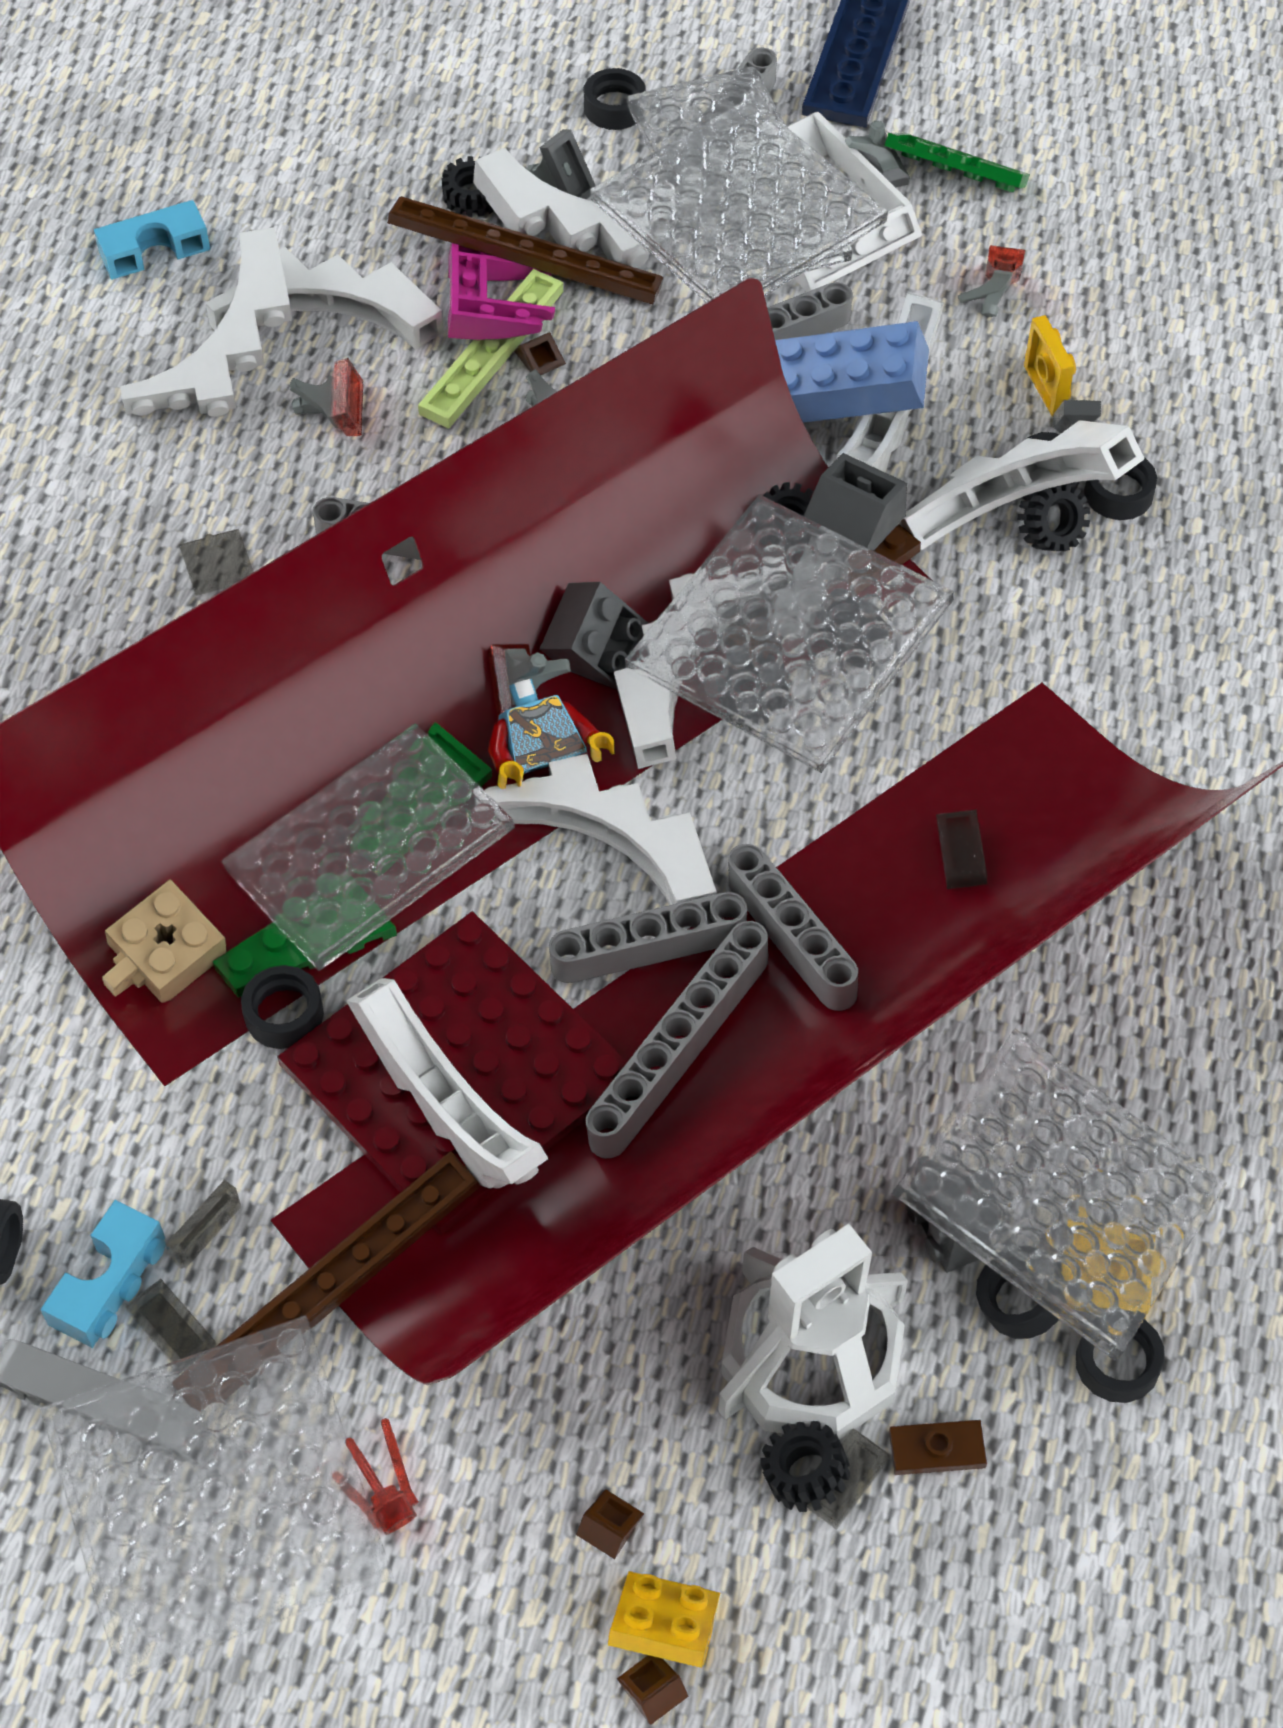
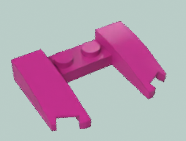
M451 243L448 258V278H450L448 338L471 340L505 339L540 333L543 326L542 322L554 318L555 307L487 298V281L525 279L535 268ZM535 269V270L540 271V272H542V273H544V274H546V275L552 276L551 273H548V272H545V271H541V270Z

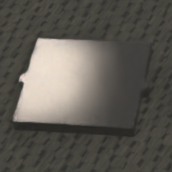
M239 529L213 536L212 534H206L205 538L179 544L196 596L220 589L224 590L254 572Z

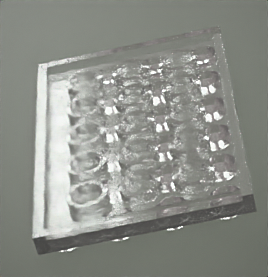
M415 723L222 860L226 871L313 966L320 971L505 836L515 826L513 819Z

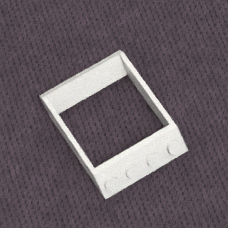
M814 112L705 166L718 201L806 292L829 284L923 236L911 202L857 149L849 148L845 142L846 138L819 112ZM825 155H829L886 213L802 254L745 195Z

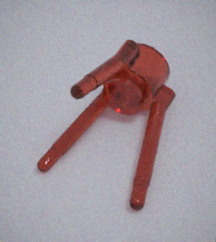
M384 1418L381 1420V1426L400 1490L397 1491L394 1485L383 1487L353 1438H347L345 1445L375 1493L370 1499L373 1507L341 1475L336 1474L333 1476V1481L368 1518L374 1530L381 1527L384 1534L389 1535L411 1522L417 1516L413 1506L418 1504L419 1501L410 1487L390 1421Z

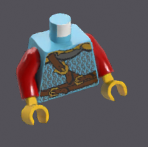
M527 679L509 686L516 707L506 710L499 715V720L493 726L488 747L490 758L496 771L499 773L498 787L506 789L507 778L516 780L517 786L521 787L524 774L548 767L549 762L582 755L587 752L586 747H590L592 760L599 762L601 761L600 748H606L611 754H614V739L610 734L600 732L570 703L561 701L558 695L538 700L532 679Z

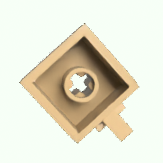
M170 879L105 930L107 943L117 956L113 959L116 965L103 976L102 980L104 981L103 984L115 997L132 984H135L137 988L145 984L158 1000L164 1003L174 998L213 966L214 960L226 953L225 937ZM164 940H166V941H171V940H172V941H174V942L169 945V944H168L167 942H165Z

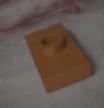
M981 1420L891 1426L889 1428L895 1475L983 1469L987 1466Z

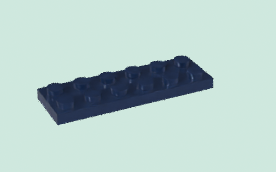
M911 0L840 1L802 104V115L808 116L814 112H819L826 120L867 128Z

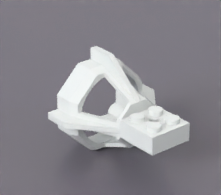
M847 1224L837 1232L834 1229L825 1231L814 1240L811 1249L798 1257L796 1254H791L784 1259H780L755 1247L744 1252L742 1273L751 1284L733 1295L721 1366V1374L728 1384L719 1393L718 1412L724 1420L746 1407L764 1431L784 1434L782 1426L788 1423L791 1430L797 1429L796 1422H804L805 1427L809 1428L811 1421H819L821 1429L828 1425L832 1428L834 1435L837 1434L840 1440L893 1404L905 1324L892 1308L904 1301L908 1280L901 1272L868 1274L872 1251L850 1224ZM770 1290L767 1315L770 1321L746 1358L742 1343V1327L746 1311L757 1298ZM869 1305L882 1320L887 1330L888 1338L886 1356L874 1380H872L862 1341V1336L866 1332ZM791 1349L833 1356L845 1401L824 1406L803 1405L782 1398L766 1386Z

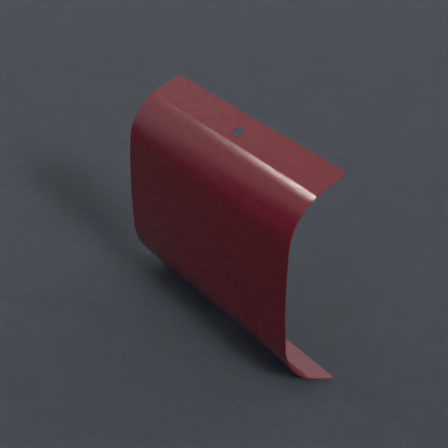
M755 278L746 279L0 723V849L35 909L73 967L107 1014L164 1086H167L249 1032L242 1013L241 997L235 995L217 973L214 965L174 998L164 1003H161L145 984L139 988L132 984L115 997L103 984L104 981L102 980L103 976L116 965L113 959L117 956L107 943L105 933L107 928L171 879L225 937L226 952H228L343 876L349 874L395 925L398 934L559 828L544 824H506L480 828L476 813L475 796L473 794L381 879L351 854V845L376 808L380 807L387 798L390 787L396 778L401 777L417 747L420 748L434 722L439 724L492 769V778L476 792L484 791L492 786H498L499 773L496 771L490 758L488 747L493 726L499 720V715L506 710L516 707L512 704L505 649H525L529 656L538 652L544 654L547 661L552 660L540 650V646L568 583L601 582L646 620L648 624L658 619L677 617L672 602L669 580L679 578L685 574L706 571L709 582H714L724 577L738 576L758 571L764 567L785 564L790 584L806 550L804 549L802 554L795 556L792 550L789 557L782 556L783 549L780 548L776 554L770 552L773 545L768 543L764 547L760 543L763 536L756 537L754 531L757 527L753 526L755 512L766 491L769 492L771 487L778 485L780 489L783 483L789 482L790 489H793L795 484L798 483L802 484L800 491L803 493L808 488L815 491L821 475L829 467L813 443L791 397L782 371L761 282ZM780 509L776 512V521L782 527L788 530L800 529L802 518L796 512L789 509ZM413 537L422 561V568L392 585L382 561V554L407 538ZM909 559L857 596L855 600L865 604L880 617L933 582V580ZM776 604L762 608L737 621L715 638L697 658L682 684L675 706L673 723L675 751L728 717V711L723 713L721 703H719L720 673H723V667L726 663L731 666L732 658L737 656L740 661H743L728 647V638ZM818 632L809 652L786 647L773 656L776 658L775 666L781 662L785 666V672H788L790 676L830 649ZM644 636L641 639L631 665L650 663ZM572 672L551 678L537 687L536 694L538 700L558 695L561 701L570 703L600 732L608 733L613 737L614 754H611L606 748H600L601 761L595 762L591 758L590 747H586L587 752L584 753L588 754L599 792L609 790L617 785H624L652 767L648 766L638 769L617 689L610 688ZM1041 682L776 867L858 967L857 1000L854 1005L842 1011L827 1008L768 937V964L765 970L628 1147L619 1156L602 1158L592 1152L589 1146L585 1120L545 1152L548 1160L537 1167L539 1171L534 1177L521 1184L513 1183L501 1187L442 1235L432 1227L341 1303L339 1307L368 1340L409 1377L425 1385L450 1379L1283 767V762L1239 787L1224 790H1206L1190 787L1165 778L1133 760ZM747 684L739 690L749 696H760L769 689L760 684ZM549 766L524 774L522 782L532 777L541 778L549 776ZM507 778L506 785L517 783L516 780ZM747 911V921L756 922ZM724 917V918H722V919H724V920H733V919H735V918H732V917ZM380 937L365 943L364 949L351 954L344 951L324 959L325 964L313 969H309V967L301 969L312 975L319 986L387 940L383 941V938ZM164 940V941L167 942L169 945L174 942V941H172V940H171V941H166V940ZM716 949L629 969L573 1009L628 1062ZM289 990L271 994L258 1007L260 1018L264 1021L303 995ZM700 1006L698 1008H707L708 1006ZM677 1036V1037H674V1038H675V1039H682V1038H685V1036ZM654 1066V1067H651V1068H649V1069H651V1070H658V1069H660V1068H662V1067H660V1066ZM629 1097V1098H627V1099H625V1100H626V1101H634V1100H637L638 1098H637V1097ZM606 1128L601 1130L600 1132L609 1133L614 1129ZM362 1155L273 1217L270 1221L309 1269L400 1194V1192L365 1155Z

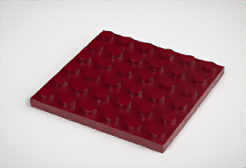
M473 911L383 977L395 980L430 1036L471 1088L511 1127L525 1137L540 1143L544 1152L586 1120L589 1110L627 1063L600 1034ZM348 1004L277 1056L279 1065L400 1193L450 1151L465 1166L451 1140L435 1134L412 1093L397 1088ZM480 1185L478 1190L446 1215L433 1228L442 1235L500 1188L495 1189L492 1187L490 1189Z

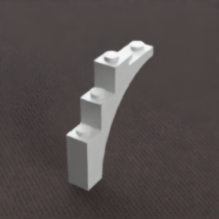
M506 148L475 160L473 183L486 197V201L507 229L535 236L546 228L559 245L582 252H587L595 245H598L608 260L634 268L641 267L649 259L651 245L659 246L668 237L680 231L682 233L690 232L699 221L702 202L695 193L670 202L645 206L612 205L589 201L565 193L541 181L521 166Z
M275 227L239 233L241 264L238 285L225 316L214 333L197 351L179 364L149 379L120 386L126 415L144 416L158 409L171 408L180 410L187 408L190 404L198 403L200 414L207 413L209 416L219 417L227 414L229 409L236 408L229 371L238 370L246 372L255 369L257 366L264 365L257 326L276 327L286 321H292Z
M286 247L279 249L291 312L326 311L351 315L373 322L397 334L414 349L444 333L442 310L392 262L362 278L338 254L308 270ZM237 286L206 303L209 324L214 330H216L228 311Z
M909 292L906 295L898 324L918 321L929 347L930 356L944 302ZM911 410L863 415L852 437L845 447L838 452L836 459L842 453H845L886 473L891 452L899 448Z
M1079 420L1051 441L1027 438L1000 458L976 455L948 475L950 478L948 483L908 510L906 516L900 522L903 528L921 542L920 550L922 551L949 532L1001 505L1032 493L1073 482L1117 480L1145 458L1129 426Z
M785 564L764 567L758 571L738 576L724 577L714 582H709L706 571L695 574L689 573L669 580L672 602L677 617L658 619L652 623L641 625L650 663L631 665L625 669L614 671L618 695L638 769L676 760L673 740L674 711L685 678L697 658L715 638L737 621L762 608L781 602L789 586Z
M588 754L549 762V776L526 779L522 782L521 787H518L517 783L506 785V789L492 786L484 791L474 793L480 828L506 824H544L571 829L599 839L627 855L643 869L660 889L669 905L717 894L690 812L681 815H666L659 820L651 821L639 783L626 786L617 785L609 790L599 792Z
M381 978L346 1001L397 1088L412 1093L435 1134L451 1140L468 1171L481 1186L498 1189L507 1184H521L538 1173L539 1169L537 1167L548 1160L540 1143L525 1137L511 1127L471 1088L430 1036L395 980Z

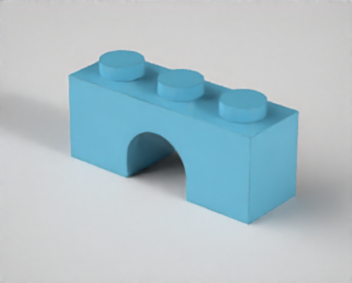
M193 200L93 229L99 254L111 280L144 270L141 255L152 246L162 245L171 248L178 260L210 250L206 225Z
M117 1200L113 1201L90 1235L97 1252L111 1259L108 1270L102 1276L93 1280H81L65 1272L40 1309L47 1325L91 1348L94 1347L100 1337L105 1339L110 1335L117 1322L116 1312L124 1300L129 1302L136 1296L142 1282L141 1274L149 1263L154 1265L159 1261L166 1246L165 1236L159 1221Z

